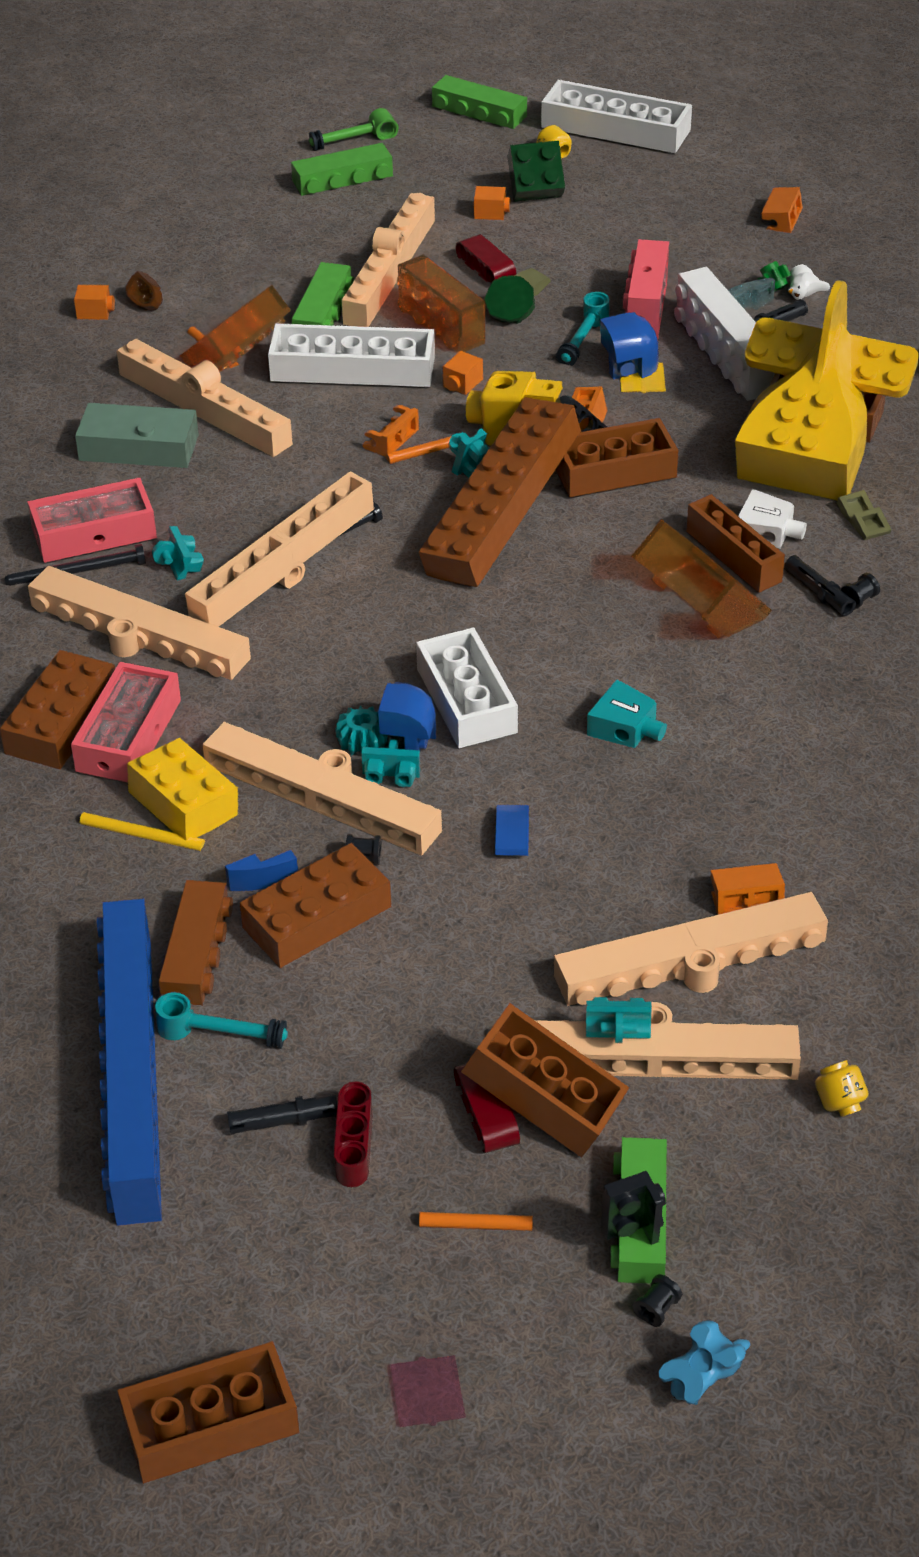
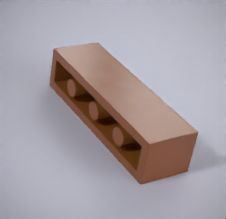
M712 494L688 504L687 532L757 592L760 593L782 582L785 554Z
M186 880L159 978L161 996L177 992L188 997L191 1005L203 1006L205 995L212 993L214 975L211 971L212 968H218L220 948L218 943L225 942L227 925L224 920L225 917H231L233 909V898L227 895L226 883Z

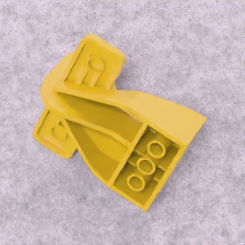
M837 280L834 283L826 306L823 328L773 318H761L756 322L745 350L746 364L752 368L785 376L761 392L735 440L737 478L838 501L839 497L851 493L865 451L867 409L862 392L895 398L903 397L908 393L918 365L917 350L911 346L850 334L847 330L846 282Z

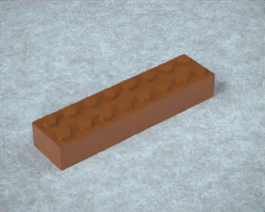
M524 397L420 549L419 555L426 575L468 586H479L581 432L574 405Z

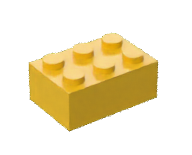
M181 738L127 763L128 792L172 832L182 836L185 841L191 837L198 838L238 815V787Z

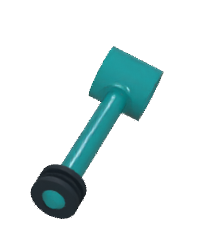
M591 292L584 296V321L571 341L562 344L557 351L556 358L559 363L573 366L580 356L578 348L592 326L600 327V319L609 317L610 298L607 294Z
M177 992L162 995L155 1004L157 1030L159 1035L167 1040H180L186 1037L191 1032L192 1027L267 1039V1047H272L273 1044L275 1048L277 1044V1048L282 1049L284 1040L288 1036L287 1021L282 1020L280 1023V1020L271 1019L269 1025L196 1014L191 1009L188 997Z

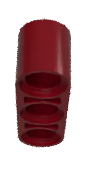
M479 234L456 243L457 257L459 259L462 258L469 268L476 270L479 273L478 275L486 282L492 284L493 280L502 276H514L517 274L513 261L483 235Z
M466 1064L455 1066L453 1069L456 1086H461L463 1094L460 1096L467 1113H471L473 1116V1122L471 1123L478 1141H483L485 1150H482L483 1153L520 1144L519 1129L511 1107L463 1074L461 1071Z
M357 1081L345 1084L338 1094L334 1145L335 1173L338 1182L346 1187L362 1185L369 1175L373 1117L372 1097L370 1088L366 1084Z

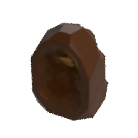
M140 271L131 276L125 286V293L135 304L153 311L157 310L163 302L160 291L161 287L152 277Z

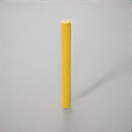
M83 812L80 816V824L193 850L201 851L205 843L204 839L191 837L185 841L182 836L174 832Z

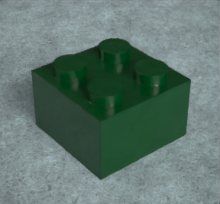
M559 141L510 145L507 158L514 202L560 198L563 196L565 181Z

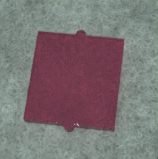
M455 1355L426 1359L422 1356L418 1361L390 1364L400 1427L426 1423L435 1426L440 1421L466 1418Z

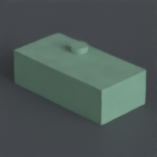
M88 403L75 435L79 461L188 468L199 435L196 410Z

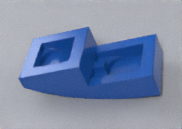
M497 805L495 855L528 856L529 805Z
M289 850L262 862L256 854L228 864L225 866L227 887L230 891L266 889L297 872V858Z

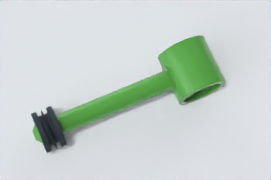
M379 108L370 114L369 123L325 134H321L320 130L314 131V133L309 132V143L314 151H317V148L324 149V144L371 132L376 134L380 140L394 138L398 133L399 127L388 110Z

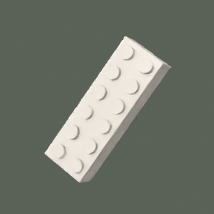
M557 80L542 101L541 127L545 128L550 125H556L568 133L676 153L691 130L692 105Z
M708 267L679 273L678 285L675 288L677 307L674 309L677 322H682L686 327L688 335L690 337L693 336L697 340L699 348L708 353L712 364L719 366L724 378L729 379L734 384L735 391L738 394L741 393L747 401L757 399L761 392L769 387L775 373L752 368L746 364L745 350L756 322Z
M275 324L268 353L270 381L430 387L435 359L434 329Z

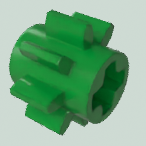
M774 261L760 269L762 276L757 280L762 290L769 288L771 293L789 284L786 278L791 276V273L786 264L779 266L778 262Z

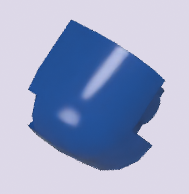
M632 312L600 319L601 343L609 353V374L613 379L639 373L641 378H645L657 370L659 365L658 340L654 328L645 318Z
M387 683L378 710L379 734L404 737L406 750L426 749L428 740L430 738L436 739V713L431 697L424 690L409 683Z

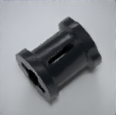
M866 572L859 576L858 580L853 584L844 585L841 591L856 602L855 609H858L863 605V601L869 597L873 598L880 593V584L872 574Z
M347 834L346 845L352 843L369 861H373L374 865H380L382 848L380 835H375L374 838H354L353 834Z
M662 1274L655 1275L650 1284L651 1288L643 1297H638L632 1307L637 1317L654 1327L662 1325L665 1321L664 1314L672 1304H677L683 1295L678 1284Z

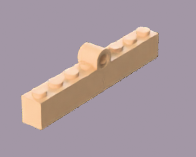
M410 193L388 228H376L373 236V252L342 299L343 325L370 326L435 221L434 197L426 196L423 193Z
M138 339L128 342V344L117 350L119 373L126 379L182 409L196 410L197 417L272 457L277 456L293 445L291 420L220 383V373L212 362L205 360L191 368Z
M351 471L187 591L185 597L188 615L219 627L277 582L289 589L296 585L304 576L305 566L303 563L374 510L372 483Z
M47 566L28 585L32 607L39 612H48L56 615L63 621H72L83 625L88 630H96L109 636L111 652L118 657H129L136 654L140 649L145 648L158 653L163 658L170 657L183 662L190 668L197 667L209 672L214 677L221 676L232 680L251 659L248 637L51 566Z
M223 722L203 743L204 759L218 771L373 836L380 835L381 839L421 856L442 832L441 810L352 774L351 757L343 750H328L317 760L226 722Z
M808 892L554 955V977L567 1006L574 1004L586 1005V1001H592L594 997H606L609 995L618 997L629 990L641 987L653 988L661 982L673 979L684 980L685 985L690 990L705 993L717 986L719 971L725 966L737 963L749 964L757 958L769 955L781 956L789 950L801 947L813 948L821 942H825L828 919L814 894Z
M651 1002V1038H623V1043H615V1038L586 1037V1021L535 1020L613 1076L798 1080L801 1057L798 1025L672 1022V1012L666 1005Z

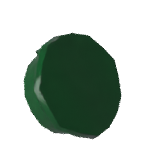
M502 276L493 280L484 298L490 316L502 322L521 323L522 320L530 316L535 308L534 288L521 276Z

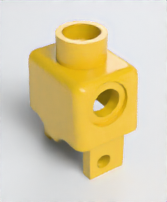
M494 371L483 391L471 390L466 401V419L468 423L483 424V430L487 433L485 442L491 446L524 397L555 402L563 388L562 381L536 379L535 372Z

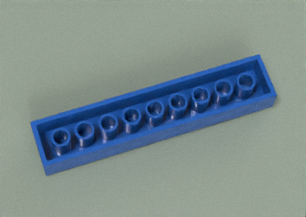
M134 899L103 902V917H97L98 937H103L101 943H97L99 964L104 963V966L98 969L99 989L105 990L101 996H98L100 1017H105V1019H102V1023H99L100 1043L106 1044V1046H103V1050L99 1051L101 1073L106 1072L104 1079H100L101 1100L107 1101L104 1102V1108L100 1110L102 1130H108L105 1131V1137L101 1138L102 1158L106 1160L105 1168H102L103 1190L106 1191L108 1213H115L117 1226L162 1221L152 957L145 900Z

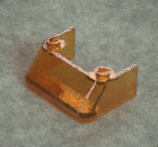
M662 519L631 556L654 574L651 580L663 590L669 586L701 613V618L708 623L706 628L718 638L723 634L726 637H730L765 620L772 612L771 608L712 558Z

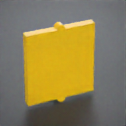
M659 363L657 370L645 378H641L639 373L620 377L621 392L646 393L666 391L663 363Z

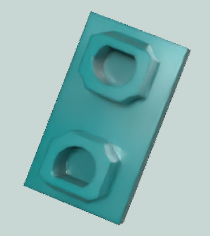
M482 428L471 438L464 432L453 434L450 437L449 449L456 455L451 471L455 475L464 473L470 478L489 450V447L484 443L487 433Z
M169 526V540L157 542L152 549V556L158 564L170 565L176 580L186 579L187 572L201 571L204 558L201 553L194 552L196 545L193 535H181L177 526Z
M392 739L390 740L389 748H362V771L365 774L366 780L380 784L383 781V776H395V784L399 787H411L414 779L420 778V750L398 749V741Z
M594 997L592 1001H586V1037L615 1038V1043H623V1038H651L652 1003L645 1002L643 998H629L627 1001H610L607 997Z

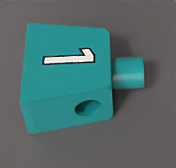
M616 680L587 714V735L635 748L644 736L661 741L666 733L667 724L656 720L657 703L654 699L622 681Z

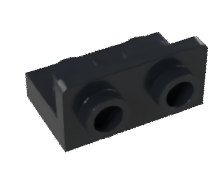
M647 1170L604 1185L601 1230L607 1240L618 1236H629L642 1228L651 1245L659 1242L660 1228L664 1225L662 1209L666 1205V1198L660 1184L653 1183Z

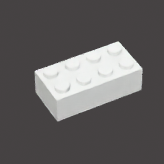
M475 628L416 642L417 670L458 748L518 733V705Z

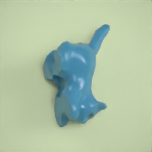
M711 1320L698 1322L693 1326L690 1333L692 1338L690 1350L683 1356L664 1363L658 1372L659 1378L663 1382L672 1381L671 1394L674 1399L684 1400L688 1404L697 1405L701 1396L710 1386L719 1379H725L734 1375L741 1367L746 1350L750 1347V1342L744 1339H737L731 1342L720 1332L719 1325Z

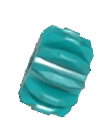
M360 705L359 709L348 708L347 713L339 714L335 732L342 750L348 749L352 756L357 751L362 753L363 747H385L388 735L379 734L378 711L376 712L373 706L363 709Z

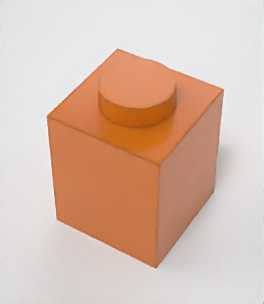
M476 186L474 219L504 220L505 212H510V197H506V187Z
M109 285L77 286L74 297L77 319L108 320L109 312L115 309L114 295H110Z
M460 351L443 366V387L450 391L466 395L483 380V359L469 353Z

